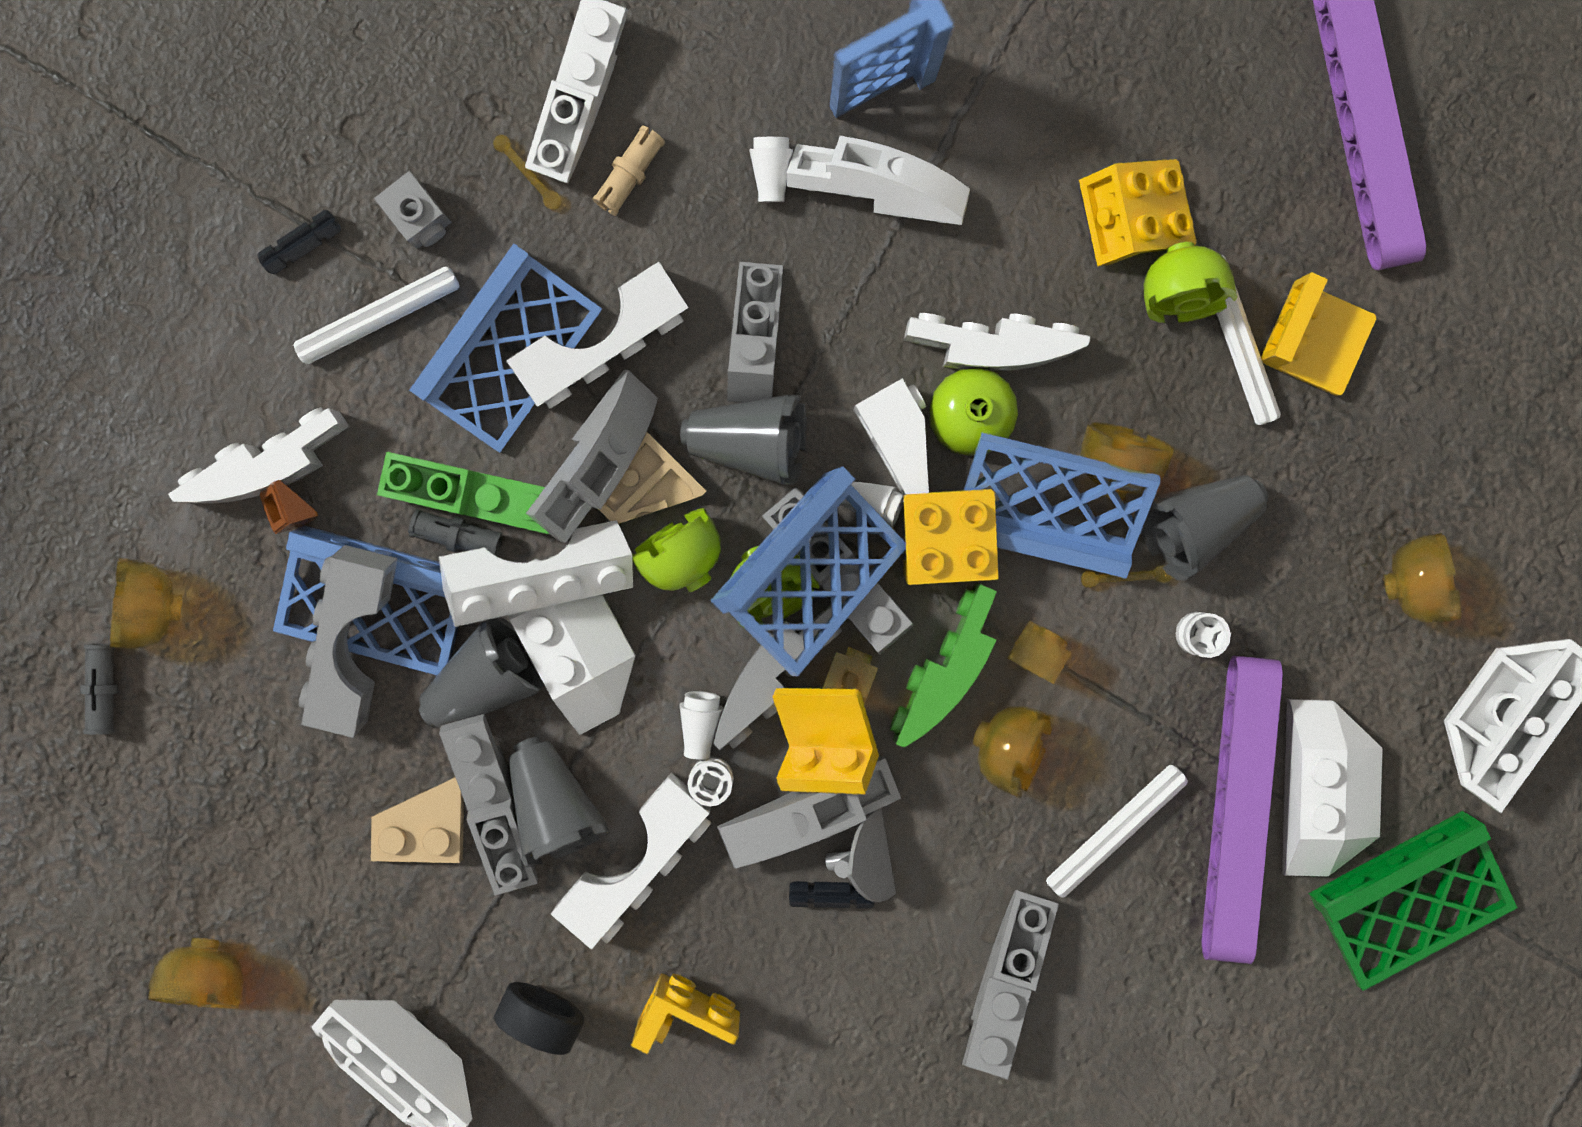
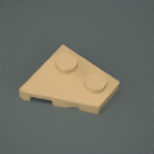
M646 432L625 474L599 510L610 521L617 520L618 524L701 497L707 491Z
M456 777L372 816L371 861L460 863L463 860L464 799Z

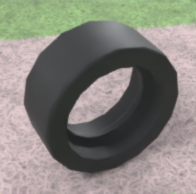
M521 982L509 983L493 1017L497 1026L507 1035L536 1050L556 1055L570 1053L585 1019L581 1011L569 1001L543 988Z

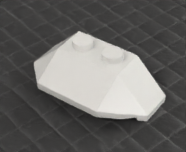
M534 559V560L530 561L529 563L539 562V561H541V560ZM603 594L508 615L552 700L579 735L620 713L636 655Z
M1571 639L1496 648L1444 719L1461 786L1497 812L1502 813L1582 702L1581 646Z
M1287 699L1283 875L1329 877L1380 837L1382 747L1332 700Z
M334 1000L311 1027L315 1034L322 1038L325 1048L336 1064L405 1124L411 1127H467L471 1122L472 1114L462 1059L450 1049L445 1041L437 1038L417 1021L411 1012L402 1008L394 1000Z

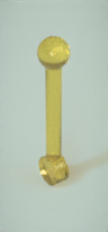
M506 135L496 136L493 140L495 150L504 152L543 196V203L548 209L556 210L561 205L559 194L555 191H549L532 170L525 168V162L510 147V139Z
M1160 565L1152 571L1129 572L1127 578L1110 574L1096 575L1093 571H1086L1081 576V583L1086 588H1093L1097 583L1149 579L1166 583L1172 577L1162 569L1164 565Z

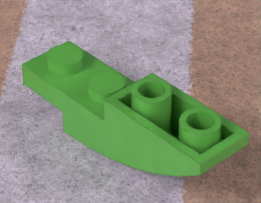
M386 452L377 492L378 496L550 534L526 514L545 487Z
M975 584L972 591L965 589L956 610V614L962 616L956 632L951 630L947 632L939 655L945 657L943 664L941 665L926 658L923 667L915 665L906 687L907 690L912 691L906 708L902 706L897 708L890 726V731L895 732L893 740L897 745L905 748L925 735L944 719L975 682L997 640L980 633L997 593L996 590L981 584Z

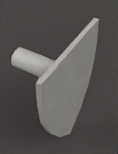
M882 808L867 814V820L860 823L855 833L851 851L827 853L826 867L829 871H835L836 875L840 878L848 877L857 892L866 900L875 903L888 900L896 894Z

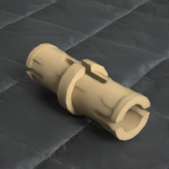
M642 125L639 128V132L623 156H617L612 162L613 171L598 193L592 198L603 210L606 211L609 208L608 212L611 215L617 216L619 209L635 185L643 183L646 178L644 176L645 170L659 149L665 144L664 139L652 130L649 134V128Z

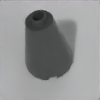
M785 395L694 410L691 412L689 419H684L680 432L681 443L687 446L690 455L784 485H794L799 479L803 466L801 463H795V458H797L799 450H805L807 421L805 404L799 403L802 398L800 395Z
M1241 475L1156 495L1141 534L1152 556L1154 557L1160 553L1168 563L1162 569L1176 580L1186 581L1201 571L1266 512L1268 494L1260 481L1252 479L1247 475Z
M501 617L483 621L423 691L419 698L421 705L419 712L422 719L430 727L440 729L445 724L481 714H489L534 696L545 686L528 653L519 644L520 638L511 623Z
M532 737L514 745L515 753L508 757L522 859L527 868L543 864L540 857L550 853L551 857H554L556 860L599 841V835H608L610 833L607 823L550 741L540 742L539 737Z

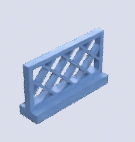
M911 0L908 14L835 53L829 106L835 118L912 76L919 89L936 81L954 26L940 0Z
M513 244L409 391L500 453L535 403L530 396L526 399L509 401L505 375L513 374L514 371L512 369L503 370L499 344L525 340L526 347L531 345L530 339L556 335L558 344L563 346L561 334L574 332L564 346L574 349L602 308L530 257L527 252L516 244ZM531 269L547 280L549 299L523 302L520 284ZM553 285L568 296L555 298ZM517 290L519 303L506 305ZM575 300L589 311L579 326L560 329L556 303ZM551 304L555 330L529 334L525 308ZM520 309L524 335L498 339L495 325L497 316L501 311ZM491 326L493 340L480 341ZM494 345L499 371L472 375L469 356L475 347ZM465 363L467 376L454 378ZM500 376L504 402L478 406L473 380ZM468 381L473 407L454 410L439 399L450 383ZM523 404L512 420L510 406ZM505 407L508 427L498 440L482 429L479 411ZM474 412L476 425L461 414Z
M981 433L964 490H979L991 485L1000 500L995 502L997 548L1127 578L1132 566L1131 555L1160 485V475ZM987 450L1007 454L1012 464L992 472L984 460ZM1043 462L1051 464L1057 474L1036 483L1027 468ZM980 472H982L984 477L978 479ZM1019 472L1028 487L1008 496L999 481ZM1083 473L1096 475L1101 484L1081 494L1071 480ZM1064 483L1072 498L1051 506L1043 492ZM1129 483L1145 487L1141 497L1126 504L1123 503L1116 492V489ZM1108 493L1116 508L1095 517L1087 502ZM1035 496L1044 511L1031 516L1020 513L1015 505ZM1079 507L1088 520L1073 526L1063 523L1059 515ZM1122 517L1129 526L1126 538L1107 534L1102 526Z
M843 466L824 473L710 600L722 613L729 612L792 677L798 676L906 549L904 540L851 485L855 478ZM845 499L856 510L857 527H838L837 507ZM828 519V527H821ZM815 533H828L829 559H810L809 539ZM839 534H857L858 559H840ZM867 534H879L891 547L881 559H869ZM800 551V559H793ZM786 565H800L801 591H782L781 571ZM810 565H830L831 591H812ZM840 565H859V585L854 591H841ZM869 565H876L869 573ZM771 584L772 592H763ZM812 597H831L832 617L826 624H813ZM841 597H848L842 604ZM757 598H772L773 624L760 625L747 612ZM782 598H802L803 624H783ZM766 630H773V637ZM783 630H803L804 650L795 660L784 649ZM813 630H820L814 637Z
M302 526L289 532L286 550H290L275 618L274 632L311 642L316 641L317 630L313 628L317 626L313 625V623L307 627L288 623L291 605L302 598L314 615L317 602L311 593L325 585L320 582L310 589L307 588L298 574L301 559L316 562L321 570L325 559L331 557L344 545L395 557L398 559L393 584L403 586L412 602L395 612L387 603L381 609L386 617L369 627L366 626L361 616L353 619L352 621L359 630V633L347 639L349 652L433 675L439 674L451 659L459 627H455L451 613L448 618L436 624L423 601L434 595L445 597L440 562L308 526ZM296 587L300 594L293 598ZM416 590L423 591V592H427V593H426L425 595L419 597V595H418V593L416 592ZM416 607L428 629L410 639L397 616ZM387 622L391 624L402 642L401 645L392 650L381 648L371 634V631ZM447 624V628H446V632H445V637H444V635L442 634L440 628L443 627V626H445V625ZM432 633L441 647L439 662L436 663L422 659L413 643ZM363 637L366 643L358 642L356 640ZM406 648L409 655L399 653V651Z

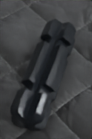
M323 210L312 217L313 222L311 224L304 222L278 239L277 246L269 245L260 251L257 257L262 267L268 273L276 274L287 267V261L295 262L321 245L322 238L326 237L329 240L338 234L342 228L334 214L329 210Z
M793 881L789 886V904L792 907L808 908V904H814V908H850V905H856V909H871L875 905V902L866 900L857 892L854 886H850V882H814V885H808L806 881Z

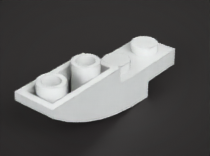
M605 0L580 1L556 81L552 80L525 168L569 183L594 125L618 57L615 55L629 11L626 8Z
M845 136L839 137L836 149L796 144L786 172L787 187L874 199V213L936 221L939 223L962 225L970 195V188L933 164L889 146Z
M919 313L918 319L910 317L904 341L946 349L943 367L954 369L978 367L993 372L1036 367L1063 359L1087 347L1090 336L1079 334V327L1065 323H1053L1052 328L1035 325V318L1022 314H1010L1009 319L1002 318L996 324L995 334H989V327L982 324L963 322L962 328L946 325L945 318L942 316Z
M322 407L314 409L299 420L301 426L289 435L283 432L267 440L262 445L264 449L262 453L257 446L247 444L239 445V443H233L223 448L215 455L217 460L205 470L197 468L182 476L178 480L180 486L168 495L173 502L213 504L259 496L261 491L277 480H281L287 486L322 467L323 465L314 453V450L350 426L339 411L330 408L323 410Z

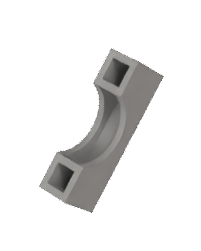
M344 545L331 557L325 559L320 574V582L325 584L323 599L318 601L313 615V625L318 626L316 641L314 640L311 643L306 656V666L311 668L309 682L307 681L304 684L299 697V707L304 708L301 725L354 738L368 722L375 681L367 677L355 665L349 653L347 635L353 619L364 615L377 614L390 601L398 558Z

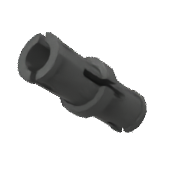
M419 509L414 511L408 529L409 537H416L445 545L446 550L451 552H457L458 549L470 551L486 548L497 557L503 540L502 532L467 524L466 519L455 517L452 520L423 512Z
M84 644L85 684L80 685V694H85V729H83V734L115 733L114 694L118 693V684L114 683L115 644Z

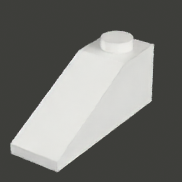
M902 378L855 405L854 411L900 492L904 495L929 493L925 417L921 412L922 409L926 408V404L916 386L912 384L907 387Z

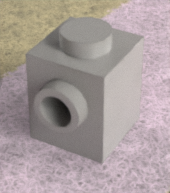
M410 171L374 198L404 238L416 249L422 245L429 247L438 242L446 233L444 228L452 223Z

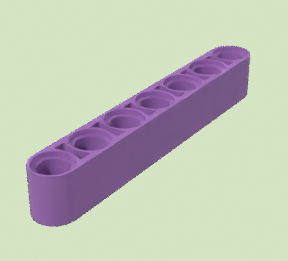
M1313 0L1368 260L1374 270L1422 261L1426 253L1425 235L1374 0Z
M1232 656L1228 665L1202 929V952L1206 960L1252 964L1256 956L1283 679L1281 662L1276 659Z

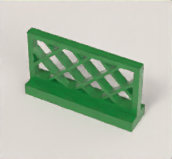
M1461 811L1309 893L1315 908L1322 913L1357 986L1362 991L1518 908L1487 841L1491 840L1485 824L1466 812ZM1476 848L1480 858L1474 874L1457 870L1462 855ZM1431 871L1443 873L1435 895L1418 891L1423 876ZM1454 877L1471 881L1463 903L1447 899ZM1482 885L1493 887L1500 899L1484 909L1475 907ZM1392 892L1404 894L1396 916L1379 911L1384 897ZM1415 897L1432 902L1424 924L1408 919ZM1443 906L1460 910L1455 925L1447 929L1436 927ZM1353 913L1365 915L1358 937L1344 933L1339 921ZM1376 918L1393 923L1386 944L1369 940ZM1405 926L1421 931L1417 944L1408 950L1397 948ZM1349 943L1355 944L1353 950ZM1365 948L1383 952L1378 966L1363 973L1360 962Z

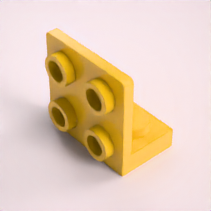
M1177 159L1116 163L1079 180L1097 266L1111 265L1140 253L1167 250L1170 246L1181 242H1192L1196 245L1193 220L1189 210L1180 163Z
M1311 272L1294 281L1261 359L1265 365L1330 394L1339 396L1346 389L1374 326L1376 315L1324 292L1323 290L1328 279Z
M979 489L904 495L906 560H903V572L908 585L998 580L995 492L993 490Z
M776 688L772 697L789 744V749L776 778L780 790L866 794L879 758V753L860 691L857 689Z
M661 973L638 1019L631 1046L648 1054L654 1040L662 1044L674 1019L672 1015L734 1045L739 1036L740 1012L735 1009L736 1005L734 1002L720 994L712 993L711 997L695 990V983L682 975L672 974L669 977Z

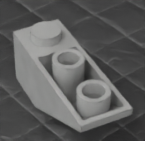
M739 262L728 365L727 401L743 403L772 398L783 265Z

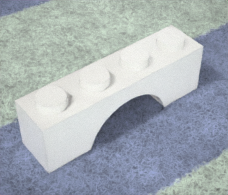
M659 262L618 288L620 296L619 318L613 331L602 342L585 349H572L561 346L544 336L507 360L537 407L544 402L549 409L572 395L568 389V386L582 377L589 384L609 370L605 362L620 353L625 360L646 346L642 338L655 329H658L659 333L663 335L683 322L680 313L686 310L688 306Z
M617 520L575 529L569 544L564 550L549 559L539 562L516 563L496 557L486 548L439 557L443 592L455 627L633 588L632 553Z
M671 772L639 811L648 835L647 851L641 862L630 871L617 876L604 877L585 872L559 901L551 915L590 949L600 939L607 944L623 926L624 922L619 917L629 906L637 910L651 894L653 889L648 884L657 873L660 872L663 876H666L679 862L682 855L677 850L688 838L695 843L711 824L706 818L710 813L711 806L701 805L696 802L690 795L688 786Z

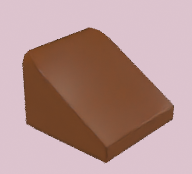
M281 480L272 482L269 487L260 492V499L275 534L305 526L318 517L317 512Z

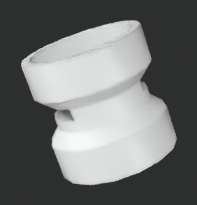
M1193 612L1185 615L1179 621L1175 635L1177 643L1185 652L1191 655L1212 658L1219 656L1226 650L1230 643L1231 632L1229 625L1220 616L1210 613Z
M714 756L696 762L688 779V789L692 798L699 804L709 807L724 802L732 789L734 780L732 769L726 761Z

